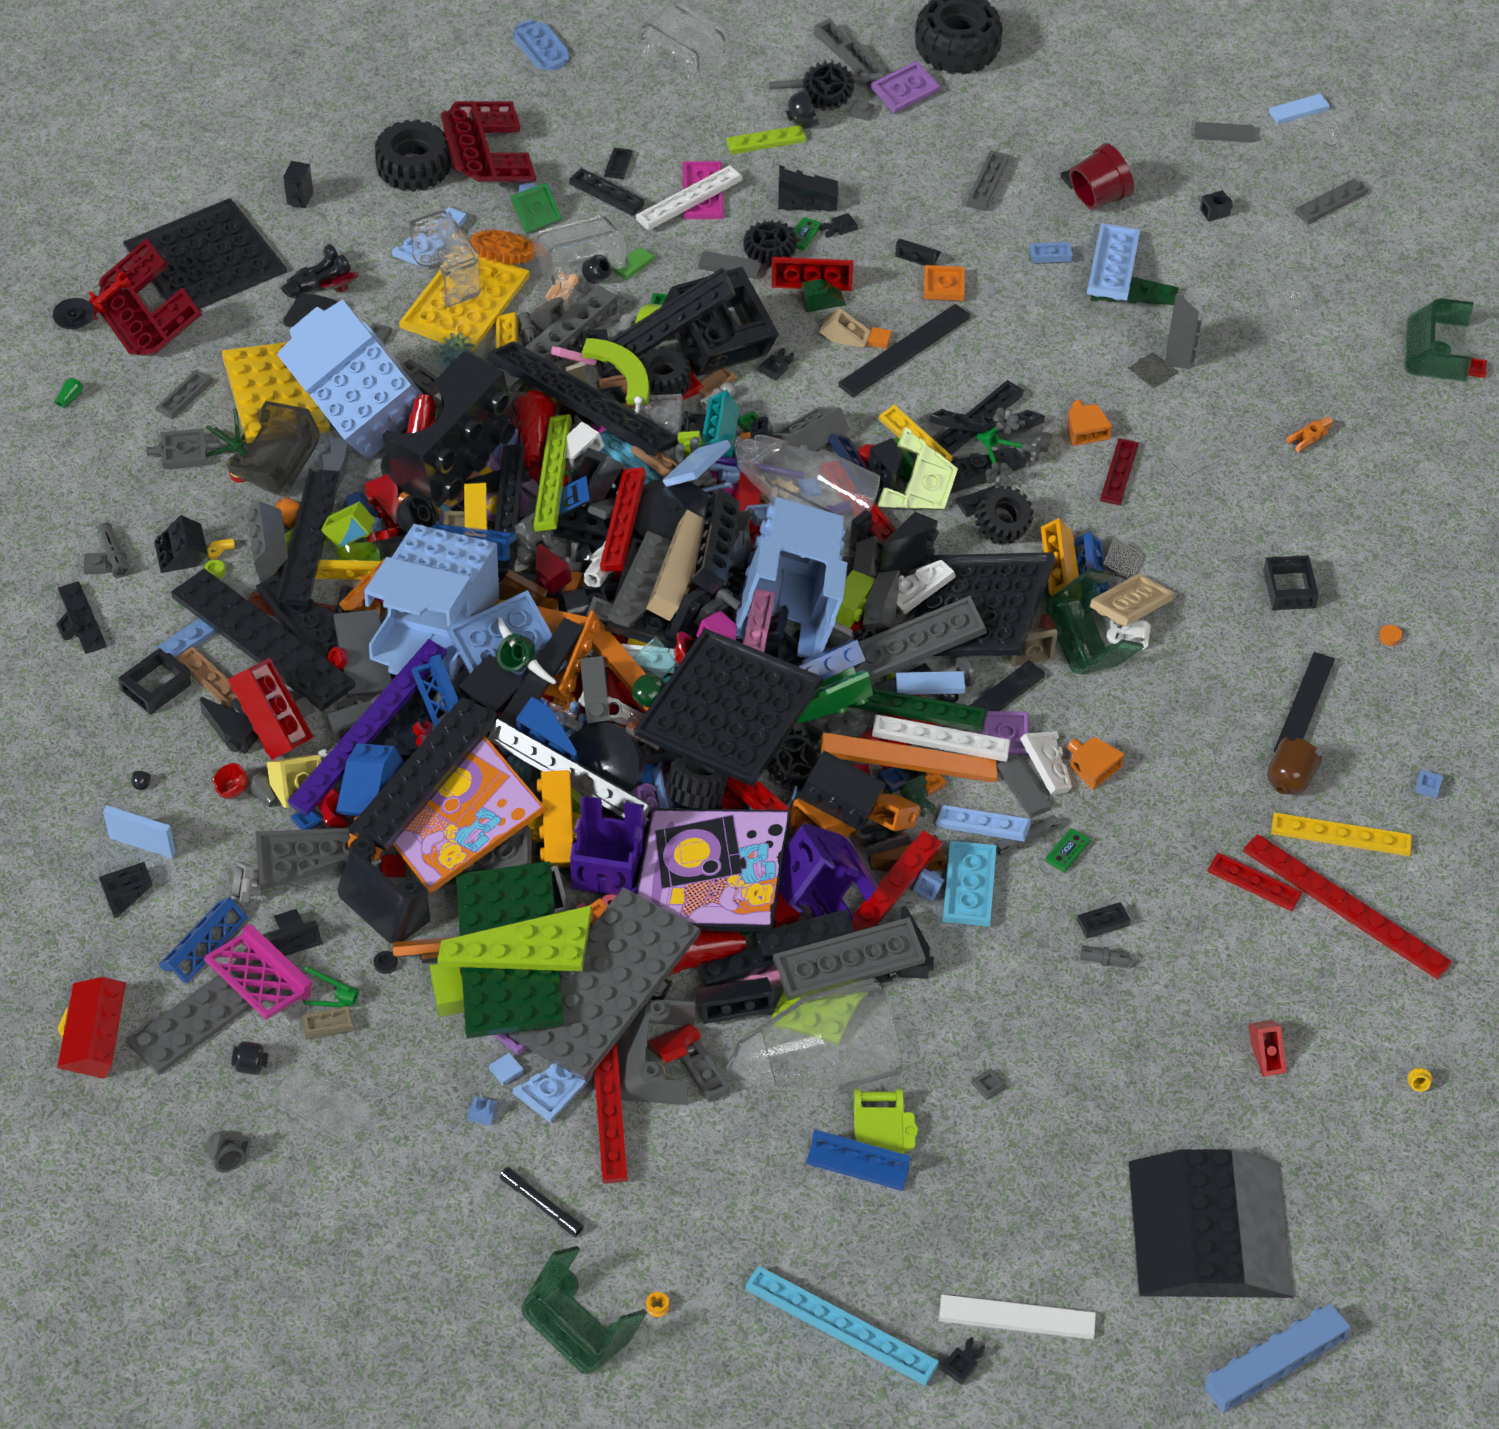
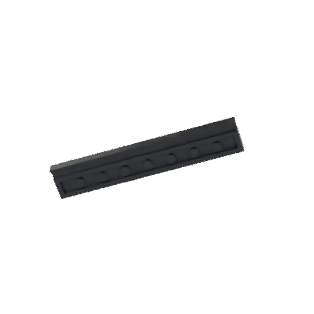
M720 268L609 340V342L628 349L637 358L644 355L736 295L730 277L727 276V270ZM600 360L596 362L602 378H608L619 371L610 362L606 363Z
M309 468L288 550V558L285 561L276 596L277 604L284 602L287 605L309 607L326 535L321 529L327 517L332 515L341 479L340 471L322 469L313 471V469Z

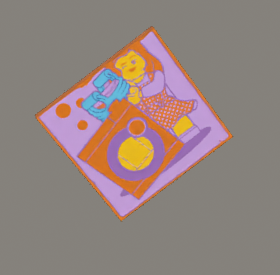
M484 737L392 845L431 894L546 812V809L490 741Z

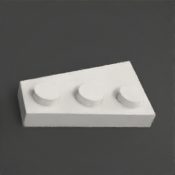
M942 560L917 569L916 573L905 578L903 575L900 576L897 609L905 615L956 577L955 572Z
M1058 732L1025 733L1020 740L1050 794L1068 792L1072 785L1067 766L1062 763L1061 756L1063 751L1062 747H1059L1057 744Z

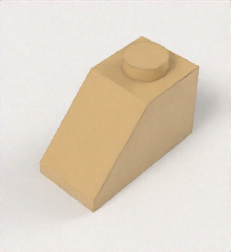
M840 307L825 317L819 331L832 342L856 347H864L870 334L868 328Z

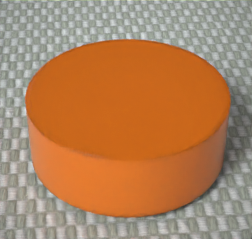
M1385 625L1380 629L1379 639L1383 644L1395 646L1400 643L1402 632L1397 626Z

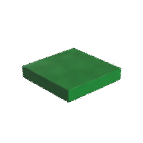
M547 182L510 197L526 234L562 220Z

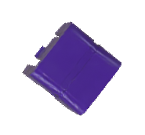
M584 795L581 797V817L577 820L574 833H577V842L572 843L570 857L572 889L618 895L623 887L630 891L637 886L645 848L643 804L624 802V821L602 817V798Z
M803 823L787 844L779 891L787 904L799 913H803L800 904H804L811 910L813 918L825 915L809 891L810 889L826 914L848 909L851 922H853L855 918L842 897L851 885L855 883L865 900L868 901L878 888V884L851 843L844 836Z

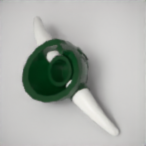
M499 617L498 626L504 638L497 650V662L500 667L506 671H516L527 667L539 677L555 684L556 680L537 662L534 642L521 634H513L507 628L503 619Z

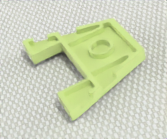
M905 427L903 428L898 447L918 454L905 494L885 487L882 490L877 506L880 508L945 509L958 468L938 452L932 450L926 445V442L921 438L919 439L909 428Z

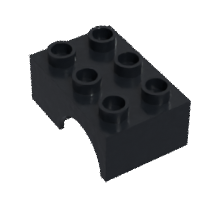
M465 351L431 384L440 393L444 408L439 419L430 427L419 432L397 433L387 429L382 435L393 480L398 487V491L400 493L406 492L409 495L417 492L425 493L423 496L426 498L430 497L437 508H440L447 499L452 501L459 496L464 481L474 471L481 472L486 467L490 454L500 443L507 444L510 442L517 427L513 419L510 405L511 396L507 390L504 372Z

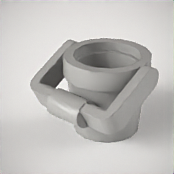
M237 861L231 899L238 903H248L249 896H261L258 871L253 870V866L245 862Z

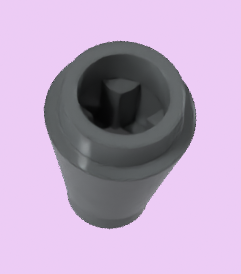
M258 773L248 781L249 791L267 804L268 807L279 802L277 795L270 786L268 776Z

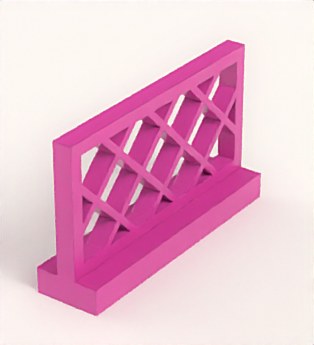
M251 924L243 928V934L205 956L204 961L265 1020L301 999L304 1002L311 996L312 981ZM241 943L248 949L247 952L233 951V948ZM229 957V963H218L214 959ZM232 958L246 959V966L231 964ZM249 959L260 960L263 963V967L248 966ZM230 971L245 972L244 979L233 978L230 975ZM247 973L262 974L261 980L247 979ZM264 975H275L279 978L278 982L264 981ZM245 987H260V992L249 993ZM263 987L276 988L277 995L262 994ZM280 989L291 990L294 993L291 996L279 995ZM261 1000L276 1003L275 1006L266 1010L261 1005Z

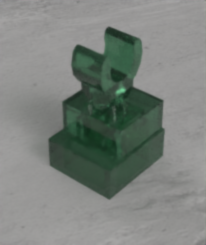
M924 775L904 783L900 790L903 798L918 803L921 809V817L926 815L924 808H929L932 813L936 810L935 805L925 798L928 793L925 788L928 782Z

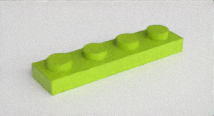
M798 125L726 137V144L731 155L806 142L803 129Z

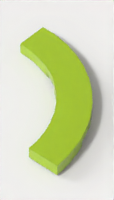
M587 338L582 350L583 358L596 359L606 363L610 362L615 365L627 380V404L636 405L634 398L640 396L642 398L640 405H648L650 386L646 370L641 361L631 351L616 343Z

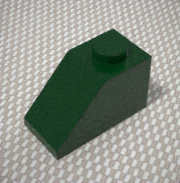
M818 279L802 282L801 299L807 312L846 306L841 290L825 280Z

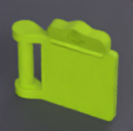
M896 1089L895 1091L853 1090L855 1141L901 1154L915 1149L918 1128L915 1124L914 1114L912 1112H904L903 1089ZM861 1101H895L896 1107H861Z

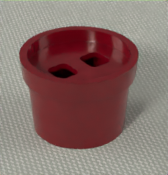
M1103 143L1093 151L1092 155L1070 169L1069 176L1074 192L1090 210L1097 209L1114 200H1123L1134 193V181L1131 171L1120 152L1109 143Z

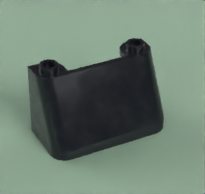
M363 834L352 844L337 887L338 896L387 942L393 944V942L405 941L430 922L427 889L420 882L412 879L405 880L396 886L371 863V857L376 851L375 843L366 834Z

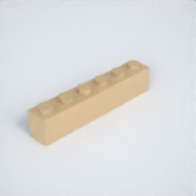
M689 510L685 512L678 523L646 607L647 610L669 621L674 614H677L681 600L689 592L687 585L689 586L692 582V571L703 521L702 517Z

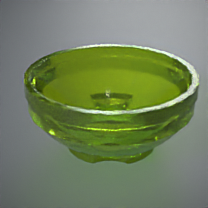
M372 542L354 543L337 549L338 557L341 560L371 561L377 553L376 543Z

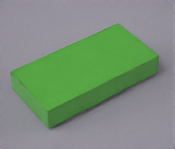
M639 246L614 264L612 271L627 281L652 263L654 255Z

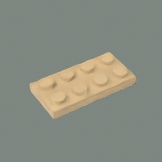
M1137 574L1093 598L1090 607L1099 614L1115 620L1117 624L1128 626L1172 601L1174 592L1141 574Z

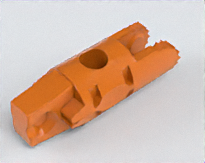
M1329 416L1320 421L1316 419L1288 436L1286 441L1291 444L1299 440L1301 443L1295 448V451L1298 453L1327 435V430L1330 429L1334 421Z

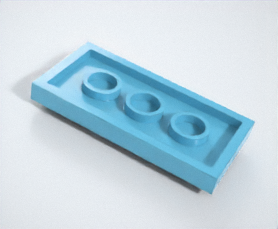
M950 841L943 922L990 927L997 845Z

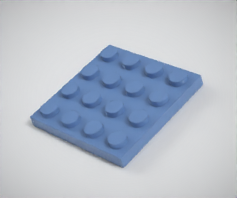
M528 590L447 628V633L469 674L488 654L497 659L498 647L504 639L498 626L499 617L503 619L505 625L513 634H521L534 642L536 660L538 659L552 637V633ZM566 660L557 674L567 669L568 662ZM524 667L512 672L524 681L530 669Z

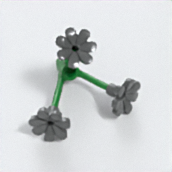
M1001 407L998 408L993 416V421L997 422L996 426L988 432H980L977 435V440L981 441L987 448L992 461V469L986 471V481L989 484L994 482L995 487L1001 486L1002 481L1009 483L1011 479L1008 475L1013 474V470L1007 463L1000 465L996 461L991 447L997 444H1004L1022 448V451L1030 452V462L1035 463L1039 461V453L1043 444L1042 436H1037L1032 444L1025 442L1021 444L999 439L994 434L1003 429L1004 434H1010L1011 430L1019 428V425L1015 423L1019 418L1017 415H1011L1013 409L1007 407L1005 411Z

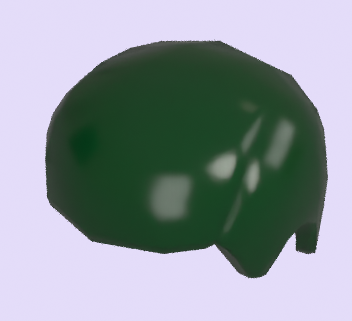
M641 675L633 684L632 697L639 705L649 708L665 686V683L657 675Z

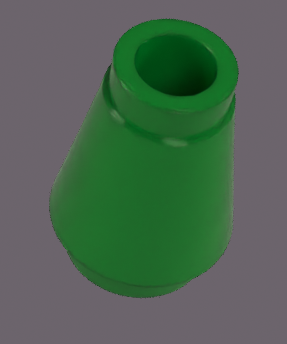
M72 377L69 380H65L55 400L56 405L65 409L83 393L82 389L84 386L82 383Z

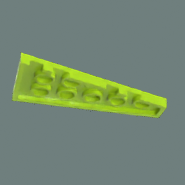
M591 905L442 940L437 960L438 965L445 967L583 971L592 915Z

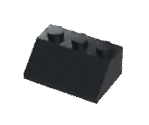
M823 751L809 775L799 799L861 831L870 819L886 783Z

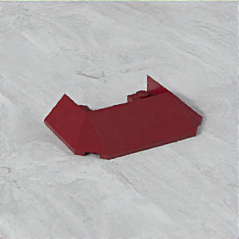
M456 101L448 111L445 110L441 113V122L456 170L482 183L524 184L536 182L537 178L529 152L490 153L485 133H520L521 126L513 101Z
M147 238L104 274L99 281V286L101 287L99 295L116 282V276L122 271L132 281L130 287L119 289L102 304L107 314L99 311L131 355H156L204 313L183 288L177 291L154 312L140 294V291L168 268V262Z

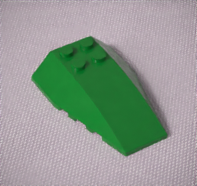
M850 667L823 680L821 685L823 688L816 692L796 724L832 713L838 715L847 711V706L854 703L856 706L866 703L868 697L873 695L868 672L862 670L856 673L854 667Z

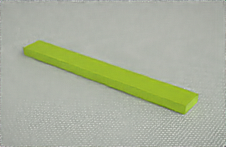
M569 414L554 416L549 419L535 511L536 516L533 525L535 532L557 529L566 466L567 435L571 431L572 418Z

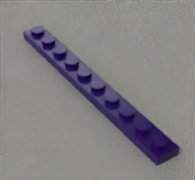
M428 639L288 800L289 806L307 817L344 775L347 759L356 744H370L418 689L411 672L412 668L429 663L430 658L440 654L443 660L447 655V649ZM430 670L419 673L424 681L431 674Z

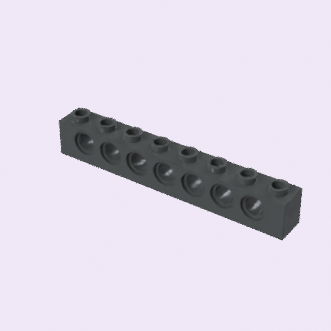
M598 285L525 346V348L552 364L556 361H561L562 357L551 354L552 346L567 350L575 349L579 340L582 339V331L594 330L596 327L602 326L605 319L609 316L615 315L618 310L617 295ZM499 368V370L504 372L507 390L523 393L524 389L528 386L527 382L512 376L511 373L503 368Z

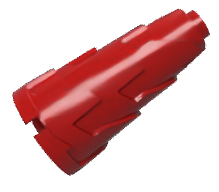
M536 390L526 391V396L521 397V393L514 402L519 444H524L525 446L524 464L531 469L542 464L549 419L554 417L556 413L555 400L553 402L551 400L552 397Z
M419 394V398H415L412 414L409 416L407 433L422 431L437 421L435 400H432V395Z
M700 931L701 934L668 976L681 973L680 971L699 967V965L741 953L742 949L746 947L744 935H740L739 931Z

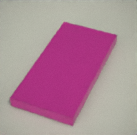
M684 161L683 190L722 169V161ZM723 191L684 211V219H723Z

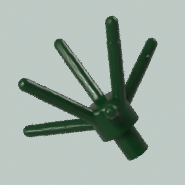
M236 408L233 409L235 437L232 439L217 427L206 426V429L228 445V447L207 453L206 457L230 450L233 453L237 452L241 459L249 455L244 449V433L242 436L240 435Z

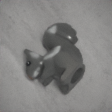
M535 513L526 516L514 526L515 533H517L516 541L519 545L516 548V557L521 564L526 566L536 563L537 543L542 544L548 550L554 548V533L552 530L535 532L533 527Z

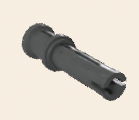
M102 523L98 527V531L108 552L107 561L112 566L113 576L118 579L130 575L132 571L131 566L126 562V553L120 549L111 524Z

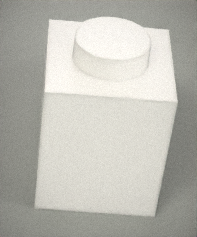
M583 422L567 435L566 458L570 459L571 470L576 468L587 448L600 451L604 447L599 432Z

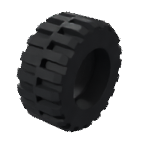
M421 120L396 122L392 127L388 126L385 128L384 132L380 133L375 142L378 175L382 177L386 184L389 183L393 188L399 187V190L402 191L410 189L411 192H417L416 189L427 190L429 186L433 188L438 185V181L442 182L450 172L451 155L445 132L438 126H433L430 122H421ZM407 154H423L417 157L404 156Z

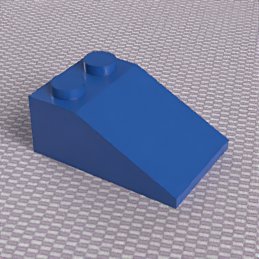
M531 697L516 718L517 729L578 763L577 751L552 709L549 708L550 705L541 698L536 700Z
M356 744L346 762L336 809L338 814L359 816L405 762L394 746Z

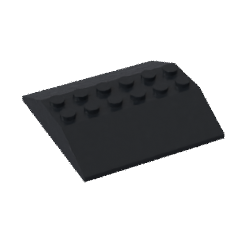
M1179 1149L1129 1161L1139 1296L1293 1298L1279 1166L1277 1162L1228 1149Z

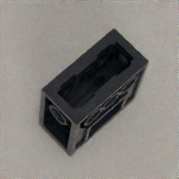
M743 267L727 271V276L730 277L736 294L734 297L675 334L696 377L768 355L779 335ZM706 277L671 286L662 306ZM733 307L742 324L741 326L737 325L728 308Z

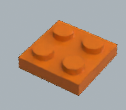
M924 266V299L964 301L965 267Z

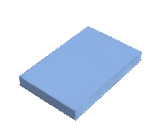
M728 440L697 448L662 481L665 486L669 487L697 479L730 449L731 445Z
M109 805L103 810L109 838L173 858L176 851L170 825Z

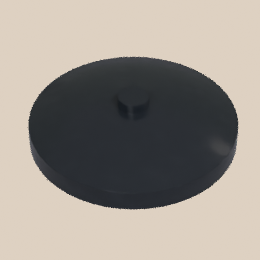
M658 479L643 485L633 527L634 534L643 541L647 531H650L672 541L678 523L687 510L703 518L706 501L710 498L708 494L691 482L667 487L662 481L663 479Z
M596 722L586 725L571 737L570 741L577 751L579 764L628 792L640 786L644 770L642 752L634 736L625 728L612 723ZM602 806V815L615 813Z

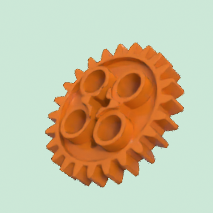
M485 229V232L479 230V233L474 232V235H471L469 247L471 251H474L475 255H479V258H486V261L494 260V263L499 261L502 264L509 263L512 265L516 263L520 265V262L526 263L534 258L536 246H534V242H531V239H525L526 236H518L519 233L512 234L511 231L504 232L503 229H493V231Z

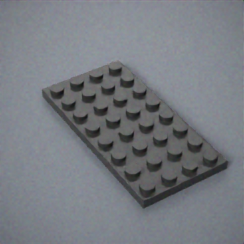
M623 887L589 930L583 971H560L564 1025L508 1033L510 1038L587 1081L701 934L700 929Z

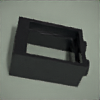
M587 448L572 473L573 482L587 476L591 501L581 506L587 509L589 504L602 501L624 467L608 454L591 448Z
M1309 555L1266 557L1263 573L1272 610L1316 608L1319 593ZM1302 573L1305 589L1277 590L1274 579L1275 574Z
M158 648L118 677L121 691L150 715L192 685L190 670L185 665H180L172 654L164 652L161 648ZM162 664L176 676L150 694L137 682Z

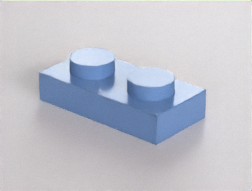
M1070 242L1030 243L1029 250L1032 263L1072 262Z

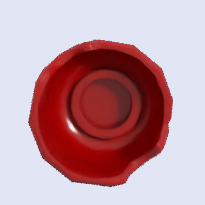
M229 763L216 772L212 782L216 787L215 791L220 797L233 799L240 796L246 790L248 776L239 764Z

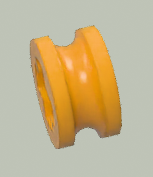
M653 1292L647 1297L646 1310L651 1316L662 1317L668 1312L669 1299L663 1292ZM653 1301L657 1303L662 1301V1308L659 1306L653 1308Z

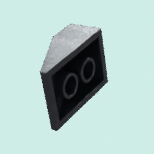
M915 511L886 539L880 572L898 570L901 573L920 567L927 560H931L935 553L934 541L939 532L937 530L938 520Z

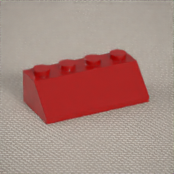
M772 257L771 288L802 289V282L823 279L841 291H852L854 260Z
M270 657L228 679L232 692L237 696L243 712L248 716L254 732L259 736L264 750L271 760L314 737Z
M99 977L73 983L57 1063L58 1069L97 1078H106L113 1063L127 982Z

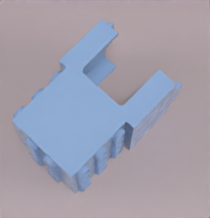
M343 299L325 311L316 307L289 330L291 339L277 355L304 390L312 397L343 439L364 458H371L385 446L382 435L387 429L401 433L408 427L414 400L419 398V394L423 393L399 365L398 361L366 322L362 323Z
M776 497L774 504H769L767 509V521H762L760 533L762 534L756 537L753 546L755 551H751L748 557L747 564L750 566L747 568L745 580L737 597V600L742 604L734 612L733 622L736 624V638L744 639L755 588L775 592L771 615L781 612L779 607L787 606L789 610L788 620L798 622L801 625L797 656L808 659L823 652L843 600L847 562L842 561L843 555L840 554L844 546V541L841 539L844 537L846 526H843L844 516Z
M413 524L391 558L386 557L364 590L365 605L367 607L370 606L376 597L384 600L383 607L388 608L387 617L369 643L370 660L389 666L388 673L397 675L423 644L430 639L447 649V655L442 662L449 678L454 679L464 662L448 635L447 628L487 610L497 603L499 599L497 543Z

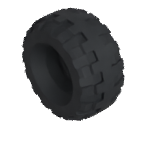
M930 0L918 14L915 26V45L923 60L927 64H932L934 69L944 70L949 74H970L971 71L976 70L978 72L984 69V66H989L997 57V52H1000L1003 26L1002 22H1000L998 11L994 6H990V2L987 0Z

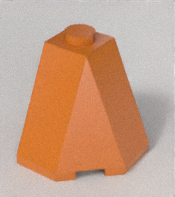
M799 798L795 799L790 810L791 819L789 826H793L794 833L798 831L803 823L838 833L845 838L857 830Z

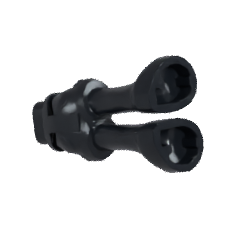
M328 244L323 249L324 259L320 263L309 268L303 267L299 269L291 278L287 279V283L281 286V290L289 298L294 295L299 296L301 293L310 292L320 287V283L349 273L351 271L350 263L344 255L338 256L336 249L331 244Z

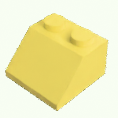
M305 755L267 762L270 786L284 808L290 807L288 800L321 763V755Z

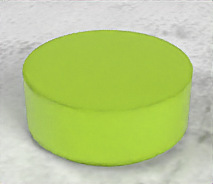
M211 560L204 565V568L218 579L226 574L225 564L220 560Z

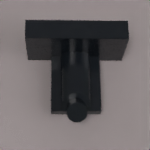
M297 909L274 916L280 932L270 935L271 943L284 956L322 944L316 920L304 924Z

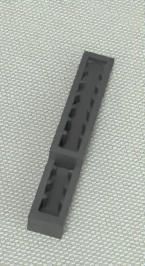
M830 18L815 25L813 35L858 74L860 72H868V74L883 73L884 76L888 75L854 37L849 39Z

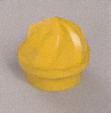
M1415 1067L1409 1072L1407 1081L1413 1090L1423 1092L1430 1087L1432 1075L1424 1067Z

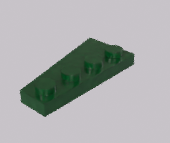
M1131 277L1127 300H1115L1109 297L1091 295L1090 301L1108 300V302L1128 301V303L1147 302V304L1174 305L1179 287Z

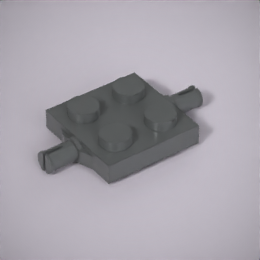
M203 428L161 432L159 446L146 447L147 456H161L163 469L206 465L207 450L220 449L219 440L206 441Z
M848 710L838 715L832 713L804 722V727L820 738L823 733L861 738L859 735L864 734L868 730V724Z

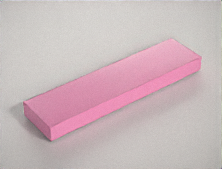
M755 588L748 614L743 644L762 652L765 649L775 592Z

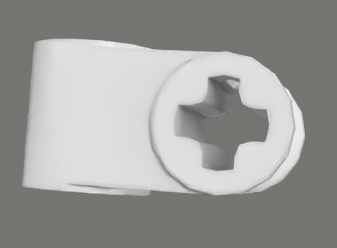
M1111 619V628L1106 634L1109 642L1131 646L1132 648L1134 646L1141 647V649L1147 648L1151 630L1148 622L1137 620L1128 626L1120 625L1117 628L1118 624L1115 620Z

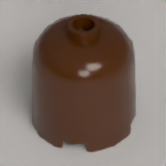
M1287 737L1281 740L1267 771L1269 783L1278 793L1298 795L1306 790L1323 759L1322 756H1318L1315 753L1317 749L1315 746L1300 738H1296L1295 741L1288 740Z

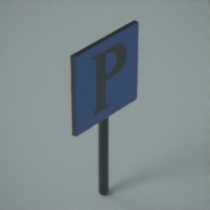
M569 458L565 460L569 485L562 488L558 517L591 501L587 476L573 482Z

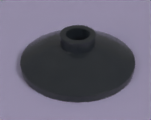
M69 298L56 305L52 316L54 322L59 327L78 329L87 325L92 320L94 309L92 304L85 299Z

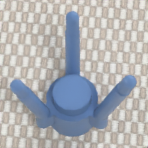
M713 463L710 468L712 471L719 472V480L723 481V483L701 489L709 492L718 488H732V483L737 484L739 481V468L737 466Z

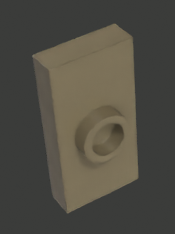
M350 1006L302 1015L306 1040L354 1031Z

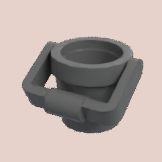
M230 1130L226 1132L219 1131L211 1135L207 1141V1148L216 1170L221 1173H227L238 1168L241 1164H245L252 1142L251 1138L243 1135L241 1132ZM241 1141H243L242 1147H241L239 1144H237L236 1142H241Z

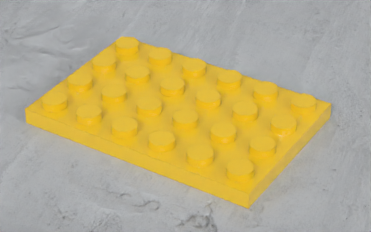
M458 246L399 321V326L401 329L472 354L495 324L497 316L504 312L529 279L530 271L510 265L509 263L502 264L499 261L494 263V260L486 261V258H479V255H475L474 251Z
M288 342L222 350L224 366L246 444L308 436L330 431L326 415L277 355Z

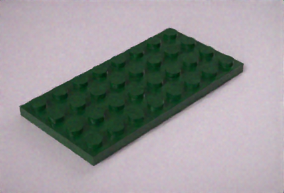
M550 861L456 875L460 936L555 914ZM462 967L465 1033L467 1039L564 1025L560 971Z

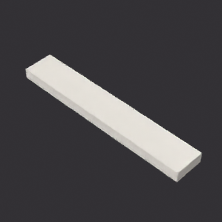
M729 165L638 213L636 220L649 231L741 182L742 175Z
M877 714L872 732V737L1007 762L1010 745L1009 739Z
M941 1295L939 1321L1094 1339L1096 1312Z

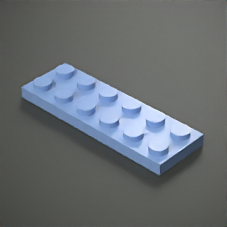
M1101 223L1087 294L1096 297H1109L1115 300H1127L1140 229Z

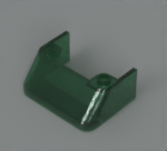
M1439 298L1408 316L1404 369L1407 373L1415 376L1466 382L1472 357L1452 355L1451 347L1447 343L1435 341V324L1468 327L1474 302Z
M1090 568L1050 597L1046 602L1045 610L1052 627L1058 632L1057 639L1070 669L1075 674L1086 675L1118 666L1144 648L1143 643L1124 639L1107 647L1104 645L1090 613L1094 610L1090 607L1093 598L1099 596L1097 588L1113 577L1110 572Z
M578 1246L552 1252L522 1304V1314L579 1372L590 1374L599 1370L630 1343L648 1312L643 1309L620 1316L618 1321L611 1323L608 1329H605L574 1299L579 1288V1282L576 1275L569 1268L580 1251Z

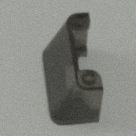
M265 401L257 414L262 427L245 456L238 453L233 454L226 466L233 475L274 495L284 497L291 490L318 445L320 431L309 409Z

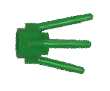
M308 966L305 967V971L338 987L335 993V999H338V1002L305 1000L303 1002L304 1005L336 1008L346 1007L347 1005L354 1006L359 996L358 988L344 984Z

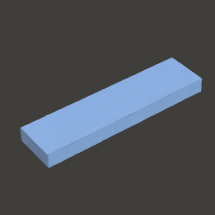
M942 805L935 822L936 826L945 829L1025 841L1031 826V820L1028 818Z

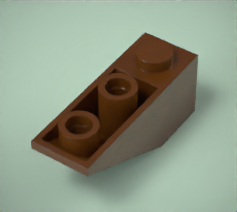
M913 842L871 855V869L890 871ZM943 847L927 864L926 870L932 872L933 870L938 871L946 868L947 854Z

